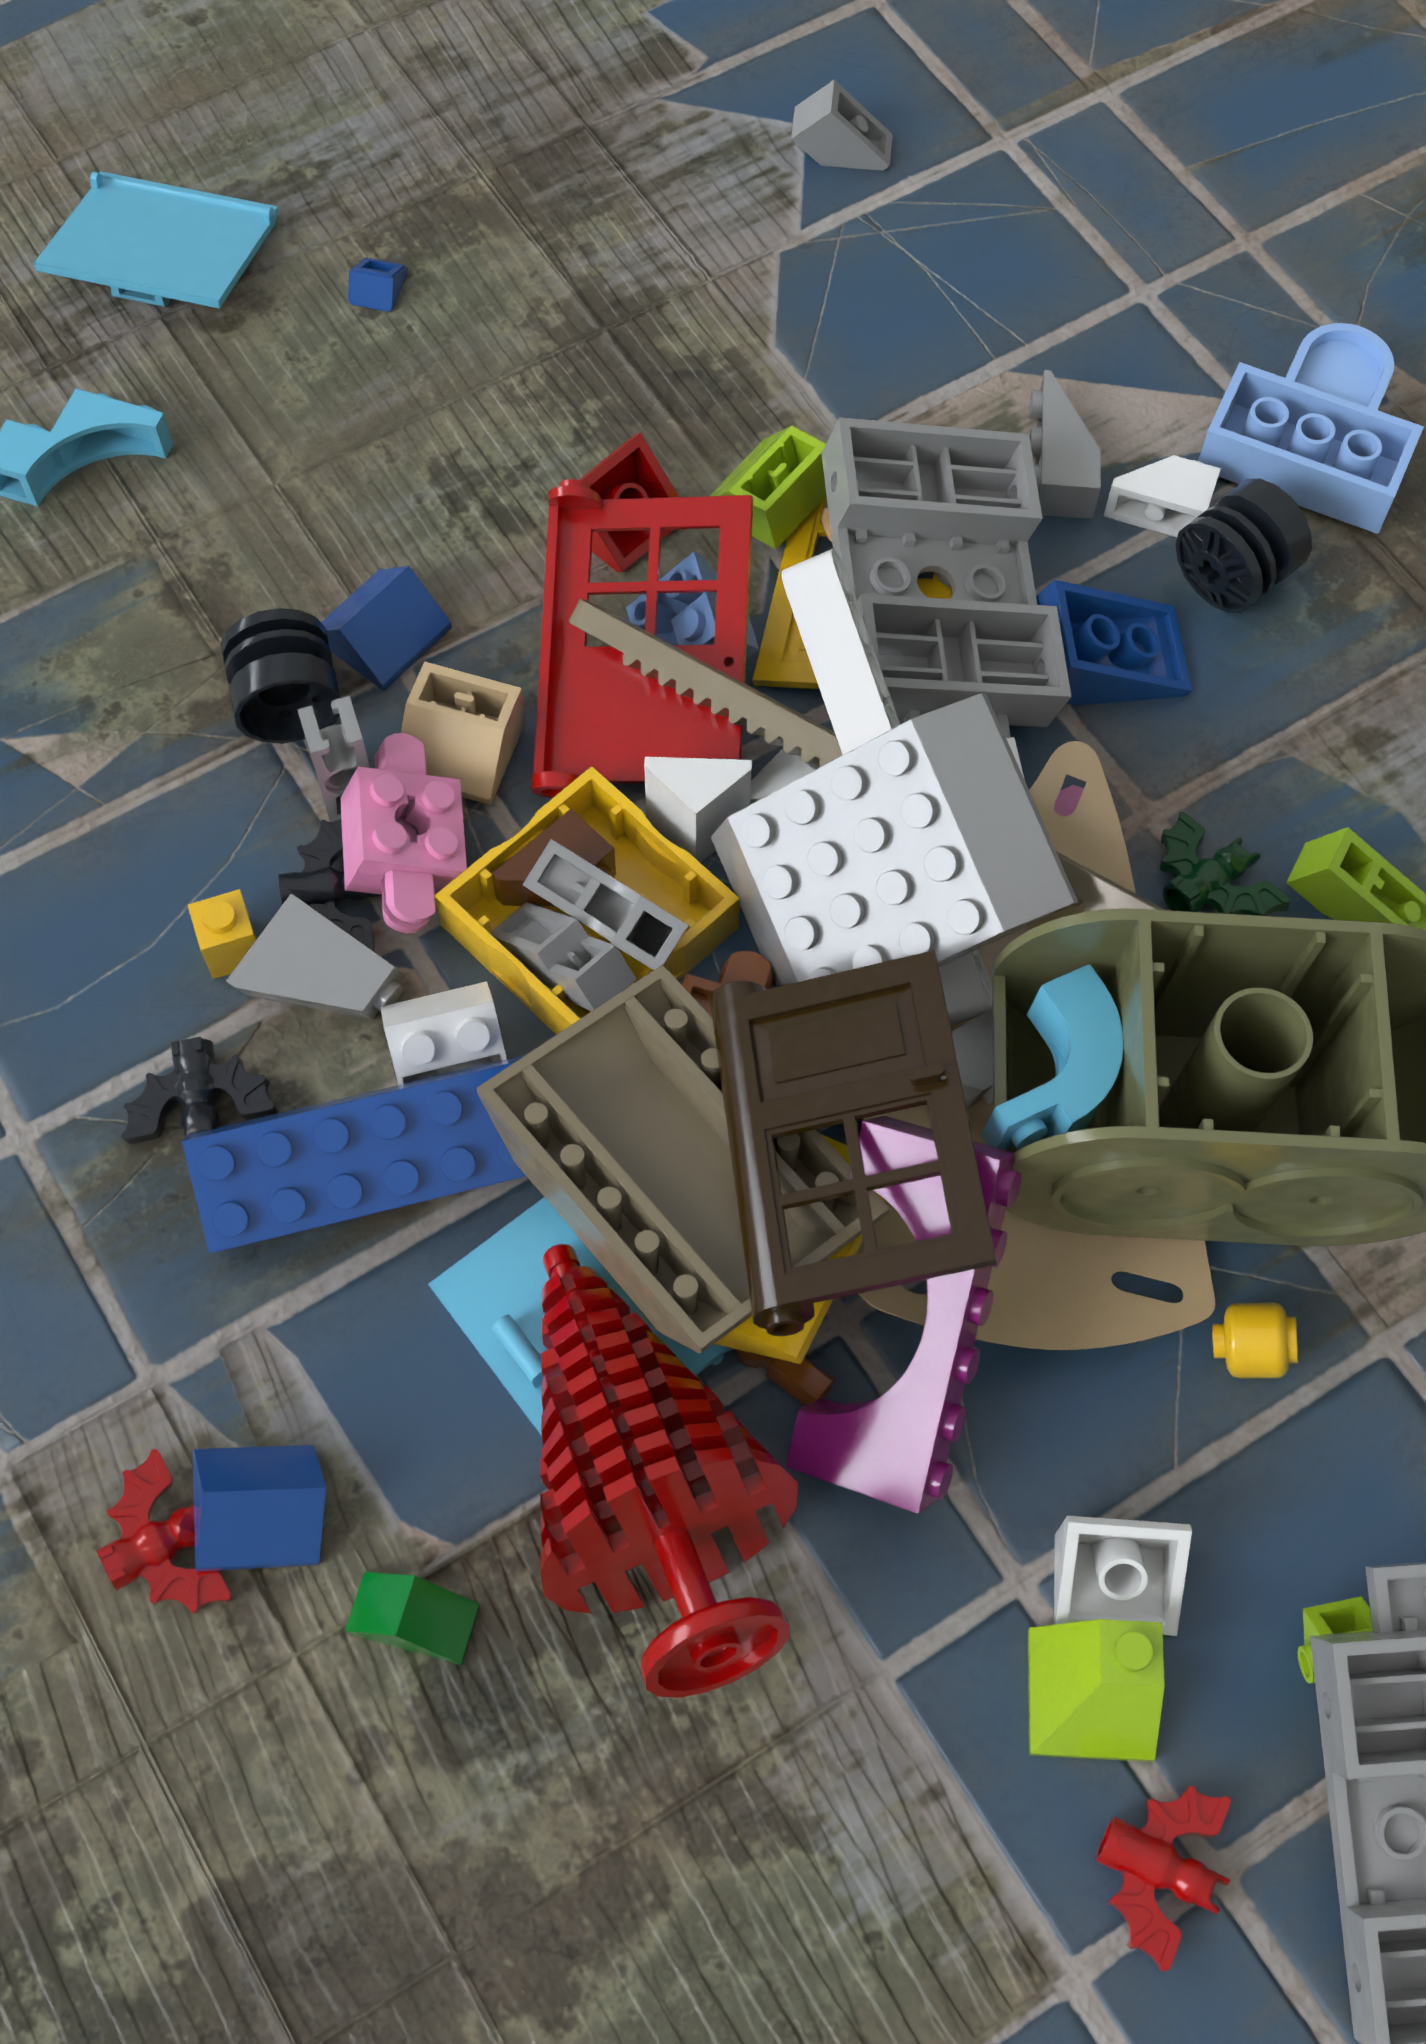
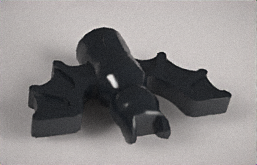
M321 820V827L317 837L311 843L297 847L300 857L305 861L304 870L302 872L279 874L282 905L289 895L293 894L375 952L371 922L367 918L346 915L336 907L345 899L361 901L368 897L382 896V894L345 891L344 871L341 872L331 867L343 855L341 820L333 822Z
M199 1036L171 1042L174 1071L166 1076H157L152 1073L146 1074L147 1084L142 1095L133 1102L124 1105L128 1112V1125L122 1133V1139L129 1144L158 1139L162 1135L166 1115L176 1102H180L184 1107L181 1115V1124L184 1129L185 1138L190 1134L216 1129L219 1118L213 1103L219 1093L230 1095L238 1112L248 1120L274 1115L279 1111L269 1097L268 1087L270 1081L264 1075L257 1076L246 1072L243 1061L238 1055L232 1056L231 1060L224 1064H215L213 1042Z

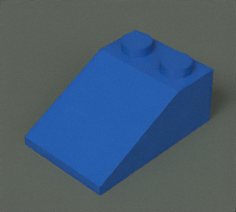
M1055 579L1036 596L1038 605L1057 606L1071 698L1066 704L1088 705L1184 697L1192 692L1175 606Z

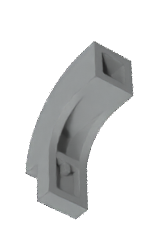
M552 839L523 883V886L578 919L608 939L611 944L652 970L666 963L689 926Z

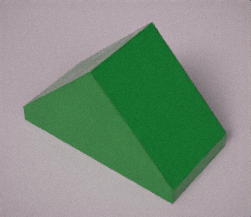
M364 1572L345 1632L462 1665L480 1604L416 1575Z

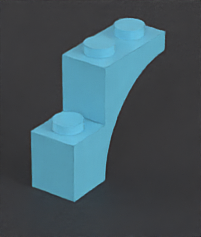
M75 389L51 431H47L35 424L25 425L6 419L0 430V496L38 507L43 498L58 482L70 473L90 463L123 455H149L166 459L174 444L163 412L157 411L150 406H138L113 399L103 393L94 394Z

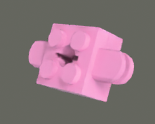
M394 733L387 736L374 755V768L358 766L340 798L345 891L382 894V911L386 925L395 931L408 934L424 929L437 910L434 895L465 871L467 863L460 779L427 775L424 744L412 735Z

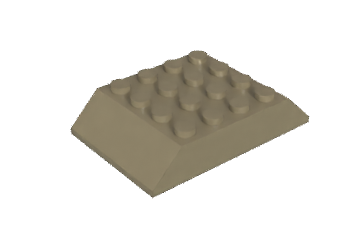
M661 965L476 1089L482 1104L517 1166L661 1334L701 1354L751 1317L752 1308L713 1019L665 966ZM816 1129L774 1138L782 1194L850 1180L851 1166ZM871 1190L868 1192L873 1222L876 1224L889 1214L890 1208ZM855 1194L784 1209L792 1268L826 1261L862 1234Z

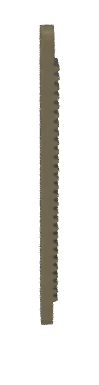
M579 598L569 622L622 651L623 665L641 670L640 674L646 677L658 679V684L676 689V693L681 696L693 698V703L711 708V712L716 715L729 717L730 723L747 727V732L750 734L764 736L765 742L783 746L785 753L801 756V761L806 764L817 765L820 768L843 755L834 731L609 610L586 599ZM1057 852L1078 900V903L1069 907L1079 906L1085 902L1084 912L1105 909L1165 910Z

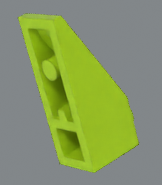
M1349 827L1305 842L1286 883L1322 914L1334 920L1392 923L1426 930V894Z

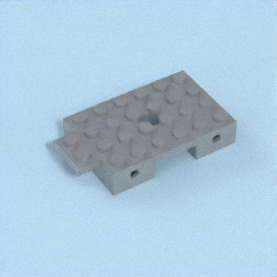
M839 417L821 453L832 545L847 571L898 719L903 720L904 723L912 718L974 695L986 693L1006 738H1011L1009 725L1048 727L1071 698L1057 606L1038 605L1028 540L1043 518L1029 434ZM928 571L936 572L939 581L952 588V597L949 599L928 598L918 586V575Z
M1426 1562L1365 1566L1372 1631L1310 1636L1354 2039L1360 2044H1426Z

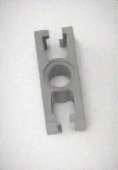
M350 696L335 699L331 702L333 714L340 715L342 724L328 726L319 730L312 706L297 709L330 822L341 819V806L338 796L343 794L358 766L370 768Z

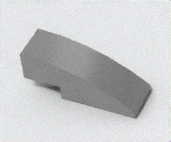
M526 902L492 930L493 937L520 960L543 984L551 989L560 985L564 989L565 998L591 1012L625 990L636 980L635 975L618 948L613 944L588 936L576 918Z

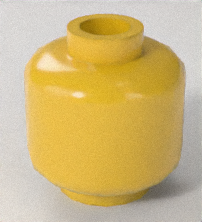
M1233 1303L1225 1311L1224 1323L1213 1324L1214 1359L1225 1358L1227 1369L1234 1378H1281L1286 1375L1289 1364L1298 1363L1296 1317H1287L1285 1309L1279 1303Z

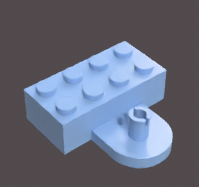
M1333 323L1314 329L1303 339L1285 378L1239 362L1209 426L1198 461L1221 468L1218 477L1237 484H1241L1246 479L1258 478L1271 482L1291 496L1298 506L1379 534L1424 426L1378 411L1394 372V358L1388 345L1378 335L1366 328L1348 323Z

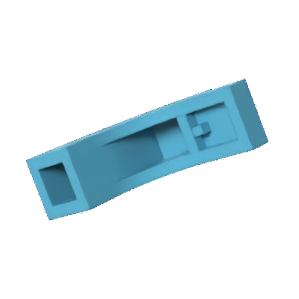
M1090 964L1041 985L1027 1016L1053 1055L1056 1076L1051 1081L996 1106L981 1134L987 1145L1003 1150L1015 1145L1019 1150L1039 1141L1045 1135L1048 1138L1063 1133L1084 1130L1090 1124L1111 1090L1122 1063L1124 1049L1123 1030L1113 998Z

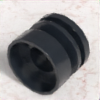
M1258 478L1246 479L1218 500L1214 507L1208 508L1182 528L1178 533L1175 546L1181 570L1196 593L1211 606L1224 612L1241 613L1258 601L1260 597L1268 593L1273 588V585L1284 580L1307 562L1312 550V538L1304 513L1292 497L1277 485Z
M278 608L258 611L239 619L226 630L220 643L227 681L230 684L229 691L236 727L246 737L260 742L280 744L304 740L306 738L297 709L309 706L313 707L319 730L336 722L339 714H333L331 702L341 698L336 673L332 668V655L326 627L317 617L301 610Z

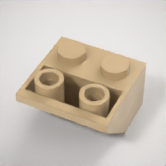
M424 661L405 705L401 733L412 735L424 744L427 775L460 779L462 797L492 805L526 723L522 688Z

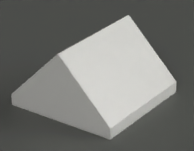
M645 757L646 818L667 840L688 851L700 863L716 851L711 839L715 831L727 817L750 805L752 760Z
M1067 1516L1055 1533V1624L1097 1619L1162 1622L1163 1635L1177 1636L1192 1536L1191 1525Z

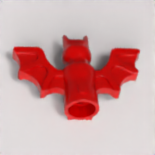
M157 1449L151 1450L149 1457L143 1464L133 1470L123 1471V1495L119 1502L106 1512L122 1528L120 1539L96 1550L116 1591L139 1577H143L150 1585L151 1593L149 1600L153 1605L162 1601L173 1600L185 1605L192 1614L198 1613L201 1607L212 1602H230L232 1596L219 1570L196 1572L195 1568L185 1569L172 1565L171 1561L179 1549L195 1546L194 1504L188 1508L183 1507L176 1510L164 1522L150 1521V1514L156 1501L173 1485V1478L161 1454Z
M1194 1786L1187 1787L1184 1793L1172 1802H1160L1153 1798L1147 1800L1145 1803L1147 1821L1142 1829H1138L1132 1824L1113 1816L1107 1825L1095 1856L1096 1862L1121 1872L1123 1876V1884L1120 1891L1111 1897L1108 1903L1120 1911L1127 1922L1129 1929L1128 1948H1136L1148 1954L1161 1972L1170 1970L1182 1935L1181 1930L1161 1912L1154 1897V1890L1169 1889L1181 1901L1189 1904L1194 1903L1214 1914H1218L1220 1908L1210 1901L1216 1883L1228 1885L1230 1879L1208 1869L1201 1861L1180 1857L1176 1848L1172 1845L1174 1838L1182 1835L1214 1837L1220 1833L1231 1803L1230 1797H1208L1197 1792Z

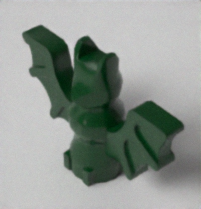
M1180 812L1177 823L1171 829L1163 830L1161 843L1165 845L1167 854L1162 857L1159 869L1161 871H1170L1177 876L1163 889L1165 903L1171 911L1199 912L1205 905H1211L1220 914L1267 916L1275 911L1288 910L1290 898L1270 881L1264 880L1243 887L1229 884L1230 880L1243 876L1245 871L1261 858L1260 853L1250 854L1241 847L1243 842L1241 837L1235 839L1227 847L1218 850L1214 854L1213 859L1205 858L1200 860L1196 856V850L1203 842L1205 829L1185 812Z

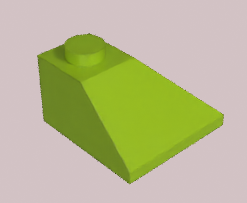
M1097 1619L1029 1627V1756L1155 1761L1165 1687L1162 1622Z

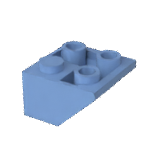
M693 551L659 581L717 580L718 574L701 554ZM717 592L658 594L656 636L672 645H714ZM642 594L626 607L630 622L644 630L647 594ZM749 615L746 659L759 650Z

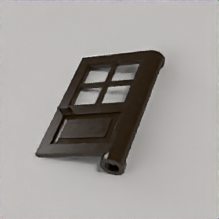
M935 950L770 989H765L761 984L751 981H737L722 985L712 992L710 996L711 1012L753 1323L767 1329V1333L773 1336L793 1335L802 1331L804 1323L810 1321L815 1316L813 1303L997 1265ZM946 1076V1079L941 1081L940 1077ZM927 1104L938 1160L866 1176L856 1120ZM843 1123L852 1179L782 1194L774 1138ZM941 1175L952 1234L878 1249L868 1191ZM855 1194L865 1252L792 1268L784 1209Z

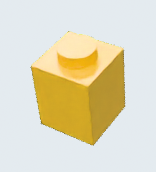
M240 889L187 905L200 951L213 979L231 974L257 940L255 929Z

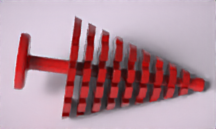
M569 1244L554 1245L544 1253L542 1259L546 1273L550 1278L542 1289V1308L545 1313L544 1318H542V1341L548 1350L541 1352V1370L543 1375L541 1434L543 1447L541 1449L540 1476L543 1484L549 1490L540 1494L542 1511L540 1573L543 1596L564 1610L592 1614L581 1588L595 1582L613 1613L644 1608L640 1593L628 1573L631 1568L642 1564L662 1601L665 1602L674 1598L682 1617L657 1635L641 1657V1674L646 1689L658 1697L680 1698L706 1693L733 1683L760 1668L781 1650L789 1639L790 1624L784 1611L769 1599L743 1597L717 1603L710 1583L728 1574L729 1571L716 1544L713 1532L728 1526L744 1562H747L769 1544L756 1510L773 1504L781 1526L784 1529L797 1508L798 1482L748 1432L732 1411L725 1413L724 1405L707 1385L702 1387L700 1380L653 1333L650 1327L635 1312L630 1314V1307L617 1293L608 1288V1284L593 1268L580 1266V1261L572 1246Z

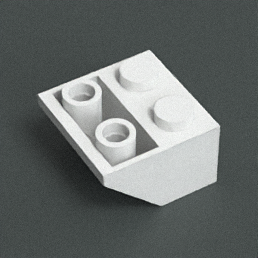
M487 981L380 1007L398 1085L507 1059L494 1002Z

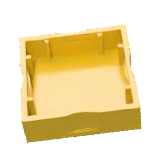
M592 766L541 807L520 832L506 842L490 849L434 895L441 926L556 1035L591 1011L565 998L564 989L560 985L551 989L543 984L520 960L493 937L492 930L521 906H503L496 899L492 873L569 809H572L614 847L616 865L614 879L689 925L664 964L665 968L678 981L739 929L740 898L688 851L678 847L662 836L652 826L644 812ZM540 906L572 917L556 906ZM580 922L588 936L611 944L608 939ZM618 948L636 977L632 984L653 971Z

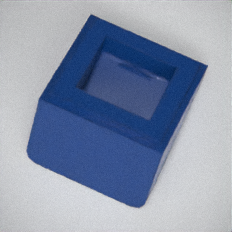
M365 257L349 270V303L361 307L391 311L396 304L407 276L408 267H405L403 264Z

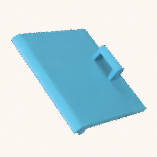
M102 171L99 173L92 172L90 175L91 189L35 260L34 267L35 271L110 286L113 297L167 307L170 299L220 309L275 226L278 217V206Z
M545 1197L428 1284L541 1436V1415L543 1413L541 1352L548 1350L542 1341V1318L545 1315L542 1308V1289L550 1279L542 1259L544 1253L554 1245L569 1244L576 1251L580 1266L593 1268L608 1284V1288L617 1293L630 1307V1314L635 1312L695 1376L710 1364L714 1366L721 1363L724 1354L733 1349L713 1344L699 1354L656 1331L644 1313Z

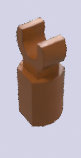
M735 1349V1355L740 1362L752 1368L763 1367L766 1369V1377L804 1406L820 1398L825 1399L836 1382L832 1376L806 1356L802 1363L798 1364Z

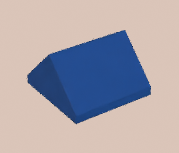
M410 566L378 570L321 622L326 627L331 652L383 691L452 628L451 621Z
M314 1445L193 1450L196 1572L315 1566L319 1564L326 1484Z

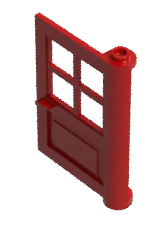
M576 479L561 481L558 487L552 488L549 491L548 496L549 513L532 793L542 797L554 798L591 766L611 784L645 783V757L741 760L743 726L730 723L729 717L712 713L709 707L693 703V698L677 694L674 688L658 684V679L640 674L641 670L623 665L622 651L612 646L587 647V632L571 624L569 619L579 598L589 601V595L647 594L645 630L656 636L658 594L717 592L714 645L674 646L745 683L753 519L752 495L602 500L600 495L590 489V485L585 481ZM720 528L717 580L659 581L662 530ZM650 530L647 581L590 583L593 532Z

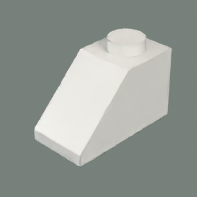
M1173 455L1116 477L1111 486L1104 517L1177 537L1182 528L1208 509L1221 468Z

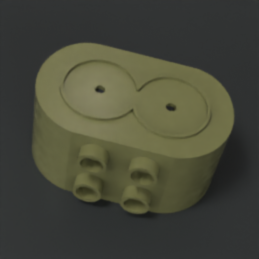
M1105 909L1061 917L1034 927L1011 941L998 955L992 970L993 1110L996 1106L1051 1081L1056 1076L1053 1055L1027 1016L1041 985L1090 964L1103 981L1117 1007L1122 1024L1124 1045L1118 1076L1098 1112L1084 1130L1063 1133L1048 1138L1045 1135L1039 1141L1019 1150L1015 1145L1005 1149L1014 1152L1013 1155L1015 1156L1012 1166L1015 1171L1021 1173V1185L1016 1201L1011 1208L1006 1207V1210L1011 1214L1044 1227L1088 1235L1296 1246L1366 1244L1399 1239L1426 1232V930L1382 922L1148 909Z

